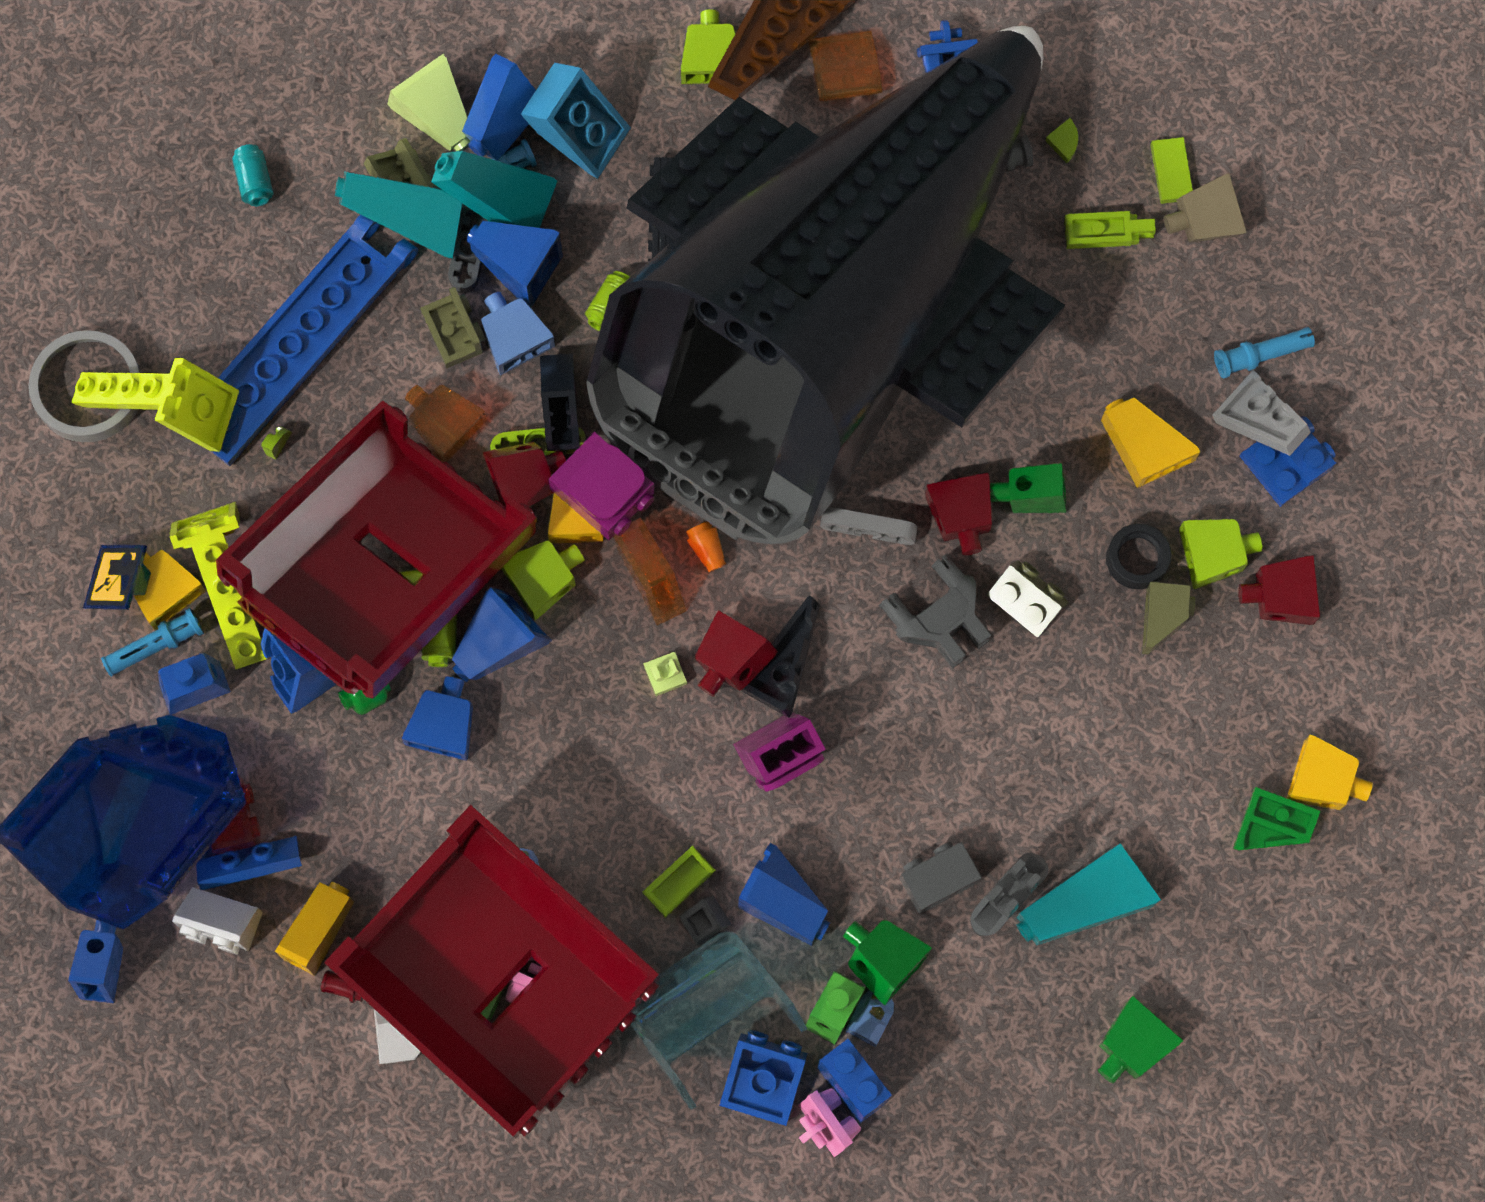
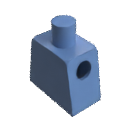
M495 292L484 300L490 314L481 319L482 328L500 376L555 347L552 333L523 299L520 298L507 304L502 293Z

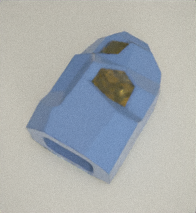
M868 990L861 998L845 1031L876 1047L894 1013L893 1000L891 999L884 1005Z

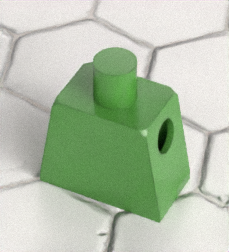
M834 971L812 1010L805 1029L835 1045L866 987L840 972Z

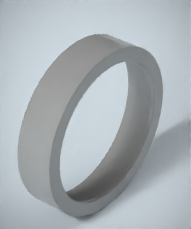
M76 331L57 338L39 354L30 372L29 395L35 411L45 425L54 433L76 442H95L119 433L134 419L139 409H120L108 420L93 426L78 427L62 423L45 409L40 398L39 380L46 365L56 354L69 346L83 342H100L113 347L123 356L130 373L142 372L131 351L115 337L98 331Z

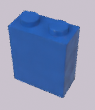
M846 1039L819 1061L817 1069L836 1091L859 1124L884 1106L892 1096L849 1039Z

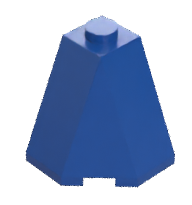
M498 54L491 58L462 130L470 140L469 148L475 154L482 157L487 155L496 161L500 159L529 125L521 115V112L536 91L514 62Z
M264 628L261 648L265 658L271 657L274 675H271L270 678L273 688L291 714L297 712L336 685L322 672Z
M769 843L764 852L765 857L763 861H758L739 896L738 908L812 946L815 938L822 941L831 923L825 920L828 910L778 847Z

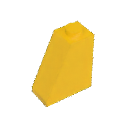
M1134 397L1125 402L1123 399L1115 400L1105 407L1106 410L1101 422L1137 488L1195 462L1200 454L1199 448Z
M332 881L329 886L319 882L275 952L284 961L315 976L354 903L351 897L347 896L349 890Z

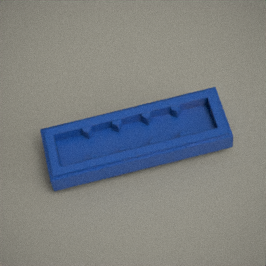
M293 836L269 843L264 842L256 846L236 851H227L220 855L196 860L199 889L207 890L302 866L298 838Z

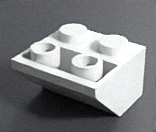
M192 887L175 913L172 922L180 928L179 933L185 935V938L201 944H205L206 940L210 939L213 940L212 943L217 945L219 949L238 955L240 949L249 952L263 912L257 907Z

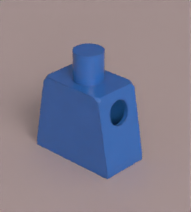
M205 653L195 655L158 670L159 686L170 715L231 692L220 661Z
M446 676L441 693L429 690L423 692L403 733L402 740L405 746L467 761L473 706L471 701L460 698L464 681Z
M98 916L94 931L83 930L80 934L68 980L79 999L114 1003L124 948L115 934L118 922L115 918Z

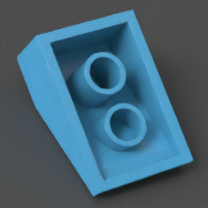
M555 62L521 112L523 118L541 137L597 179L631 129L581 68Z

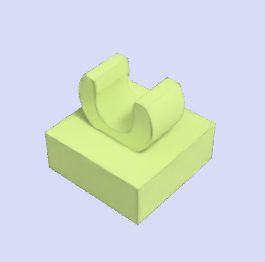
M675 652L643 663L655 696L687 685Z

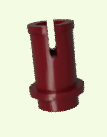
M330 970L325 972L321 983V992L349 998L351 1003L363 1001V998L336 973Z

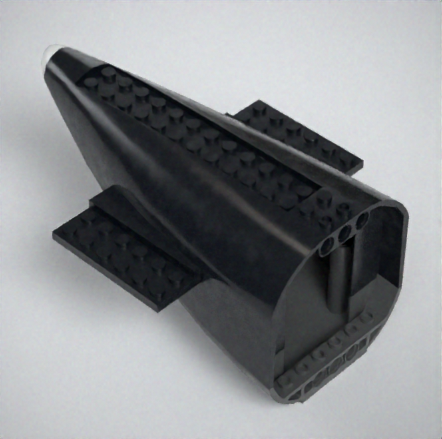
M1011 26L997 31L878 100L821 137L796 121L788 128L739 96L628 199L626 209L674 239V241L609 295L586 384L590 403L603 432L613 446L620 449L642 469L644 475L654 483V486L734 540L742 538L757 543L781 544L799 539L809 532L840 493L874 442L903 390L962 428L1062 314L1065 304L1010 270L1014 260L978 238L997 194L1041 75L1044 59L1043 45L1035 30L1028 26Z

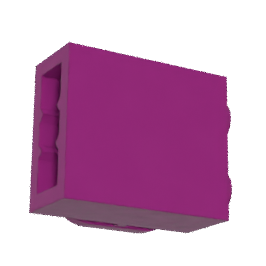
M596 432L549 478L550 489L609 541L615 534L621 536L631 525V517L638 510L644 512L655 498L653 496L654 483L644 475L642 469L620 449L609 445Z
M792 712L789 718L782 716L733 744L747 772L756 778L757 786L766 792L786 784L819 765L825 759L822 751L826 749L811 720Z

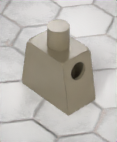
M1229 173L1176 199L1179 211L1164 216V224L1168 234L1185 230L1189 243L1232 238L1247 233Z

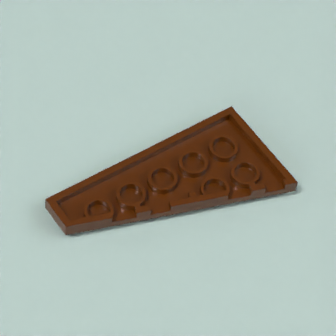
M754 0L711 77L708 87L733 100H736L739 96L743 97L857 0Z

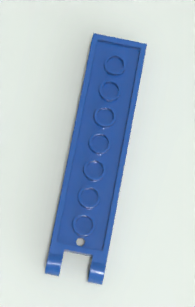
M360 214L354 224L218 377L220 380L238 389L239 394L220 452H210L230 467L397 274L413 261L418 254L416 246L404 238L394 246L387 257L383 256L365 242L372 237L381 224ZM364 258L371 259L370 263L366 265L362 263V260Z

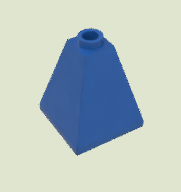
M482 221L480 226L475 224L467 236V242L470 243L472 253L517 299H523L530 308L534 305L563 257L560 233L552 229Z
M490 587L485 592L452 658V661L456 664L453 670L465 682L469 679L478 680L548 645L552 640L508 592Z

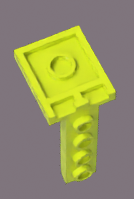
M175 358L170 374L81 372L71 403L86 408L158 410L155 421L209 451L220 452L239 390L188 360Z
M233 502L171 523L169 537L174 549L192 547L235 669H239L268 658L264 657L261 648L262 638L256 621L245 613L237 602L242 597L233 586H225L217 576L216 559L229 548L225 536L234 533L235 529L239 528L240 514L236 503Z

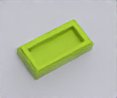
M1184 137L1153 140L1150 145L1160 203L1177 202L1176 199L1193 191Z
M691 846L642 891V894L666 918L710 878L716 870Z

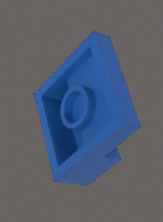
M1305 416L1301 418L1307 423L1311 433L1290 456L1260 442L1254 443L1239 455L1280 507L1330 472L1336 464L1333 460L1336 457L1334 450L1327 442L1320 444L1312 434L1315 432L1313 424Z
M749 1030L748 1035L741 1033L719 1106L787 1126L808 1053L802 1052V1046L792 1041L784 1040L781 1045L769 1042V1036L759 1031Z

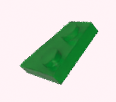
M1254 787L1233 849L1239 851L1309 843L1320 810Z

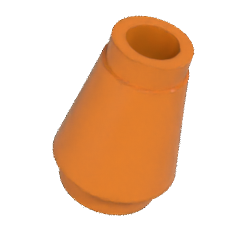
M706 521L686 531L689 538L687 540L688 544L709 573L726 565L716 527H713L711 523Z

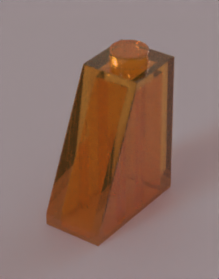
M639 518L633 521L621 536L615 534L613 539L617 551L656 625L658 626L686 612L674 571L643 520Z

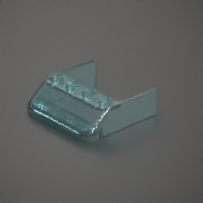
M722 932L659 974L660 978L656 982L660 986L659 989L647 1002L642 1000L633 1012L637 1017L630 1025L652 1059L690 1110L697 1106L679 1077L670 1067L671 1063L763 998L771 997L779 1004L801 1033L807 1030L805 1023L790 998L738 935L733 932Z

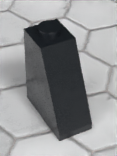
M573 353L540 356L541 398L547 451L578 449L580 441Z

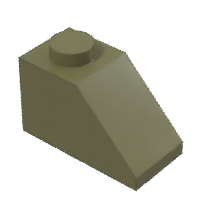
M1149 583L1145 598L1142 654L1149 655L1183 627L1189 616H1194L1195 597L1190 596V585Z

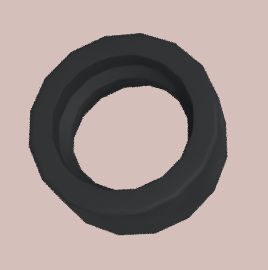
M1134 523L1123 527L1114 535L1106 551V565L1110 575L1119 584L1130 589L1143 590L1148 587L1150 582H1159L1164 577L1171 563V547L1168 539L1159 529L1149 524ZM1134 538H1143L1156 548L1158 563L1150 573L1135 575L1128 572L1121 565L1119 551L1126 541Z

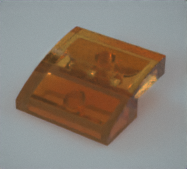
M871 31L813 38L809 41L819 101L883 93L879 64Z

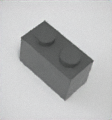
M952 842L945 843L933 851L934 857L924 862L920 857L903 866L905 872L901 873L899 879L918 914L933 908L980 882L982 877L962 842L954 846Z

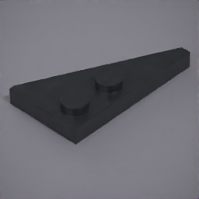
M811 596L805 599L771 643L777 650L775 657L742 690L745 694L788 718L793 712L820 607L819 603Z

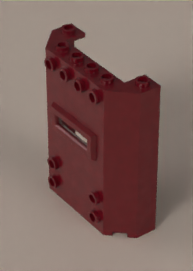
M382 400L216 559L217 576L225 586L229 587L231 585L242 597L237 602L245 613L347 693L355 695L359 690H362L366 697L374 699L536 533L537 517L530 507L523 503L519 504L512 498L506 502L505 508L499 501H492L485 496L478 485L472 481L467 482L449 463L441 462L435 458L424 444L416 443L408 437V419L404 412L398 407H391ZM370 533L423 575L415 583L411 582L363 545L361 541Z
M470 804L446 830L449 837L364 929L353 940L348 936L324 963L516 1139L520 1134L526 1137L538 1124L539 1120L537 1118L546 1109L552 1112L565 1098L561 1093L570 1082L576 1085L586 1075L589 1069L585 1065L594 1055L599 1059L613 1044L609 1038L617 1029L624 1032L637 1017L633 1013L642 1000L647 1002L659 989L660 986L656 982L660 977L652 967ZM533 958L543 968L493 1023L488 1021L481 1012L524 965Z

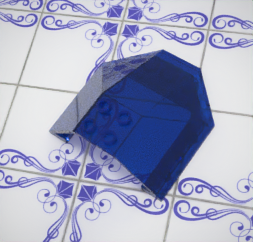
M169 714L156 718L158 725L137 728L136 724L110 730V736L90 741L89 736L77 739L0 824V843L67 909L124 930L169 898L246 804L226 733Z

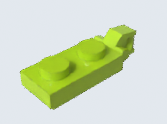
M1130 211L1078 213L1064 216L1066 249L1131 246L1139 244V238H1154L1156 232L1155 219H1137V214H1130Z

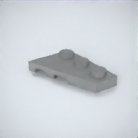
M1254 370L1212 415L1217 424L1289 456L1311 433L1307 423L1287 403H1284L1276 395L1275 391L1261 380Z

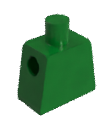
M1062 463L1009 469V482L990 483L991 502L1010 501L1013 513H1066V488Z
M882 920L871 933L857 921H854L843 935L848 942L856 947L848 962L849 968L884 1005L916 973L932 949L928 944L887 920Z
M1132 996L1124 1004L1099 1045L1109 1057L1099 1067L1098 1072L1112 1084L1116 1082L1125 1070L1137 1079L1179 1046L1183 1040Z

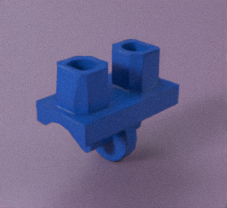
M942 20L940 22V30L929 31L930 41L941 40L942 43L922 45L920 48H917L918 58H922L925 72H928L943 63L942 55L954 54L956 56L978 43L977 39L951 42V38L962 37L961 28L950 29L948 20Z

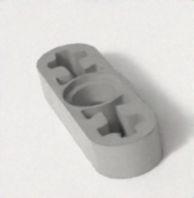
M827 508L822 514L820 527L824 530L861 536L862 534L873 535L872 539L904 545L915 544L918 529L916 524L909 521L839 508Z

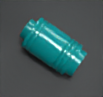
M243 145L234 151L232 158L241 199L244 203L254 207L265 205L272 198L274 192L264 152L257 145Z

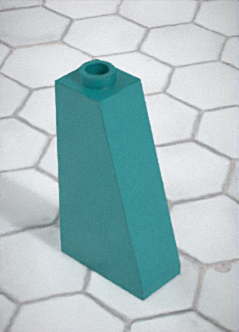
M455 151L442 153L435 164V173L431 183L490 222L540 228L558 180L469 152Z
M344 171L343 178H337L335 197H340L339 204L444 257L453 259L462 207L460 201L439 188Z
M1120 843L1021 911L1017 916L1020 923L1016 926L1026 941L1033 940L1036 945H1040L1150 909L1161 899Z

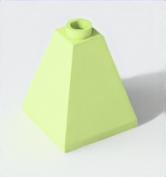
M442 54L392 89L387 104L393 111L449 151L453 149L455 151H462L470 143V140L462 132L467 115L447 58Z

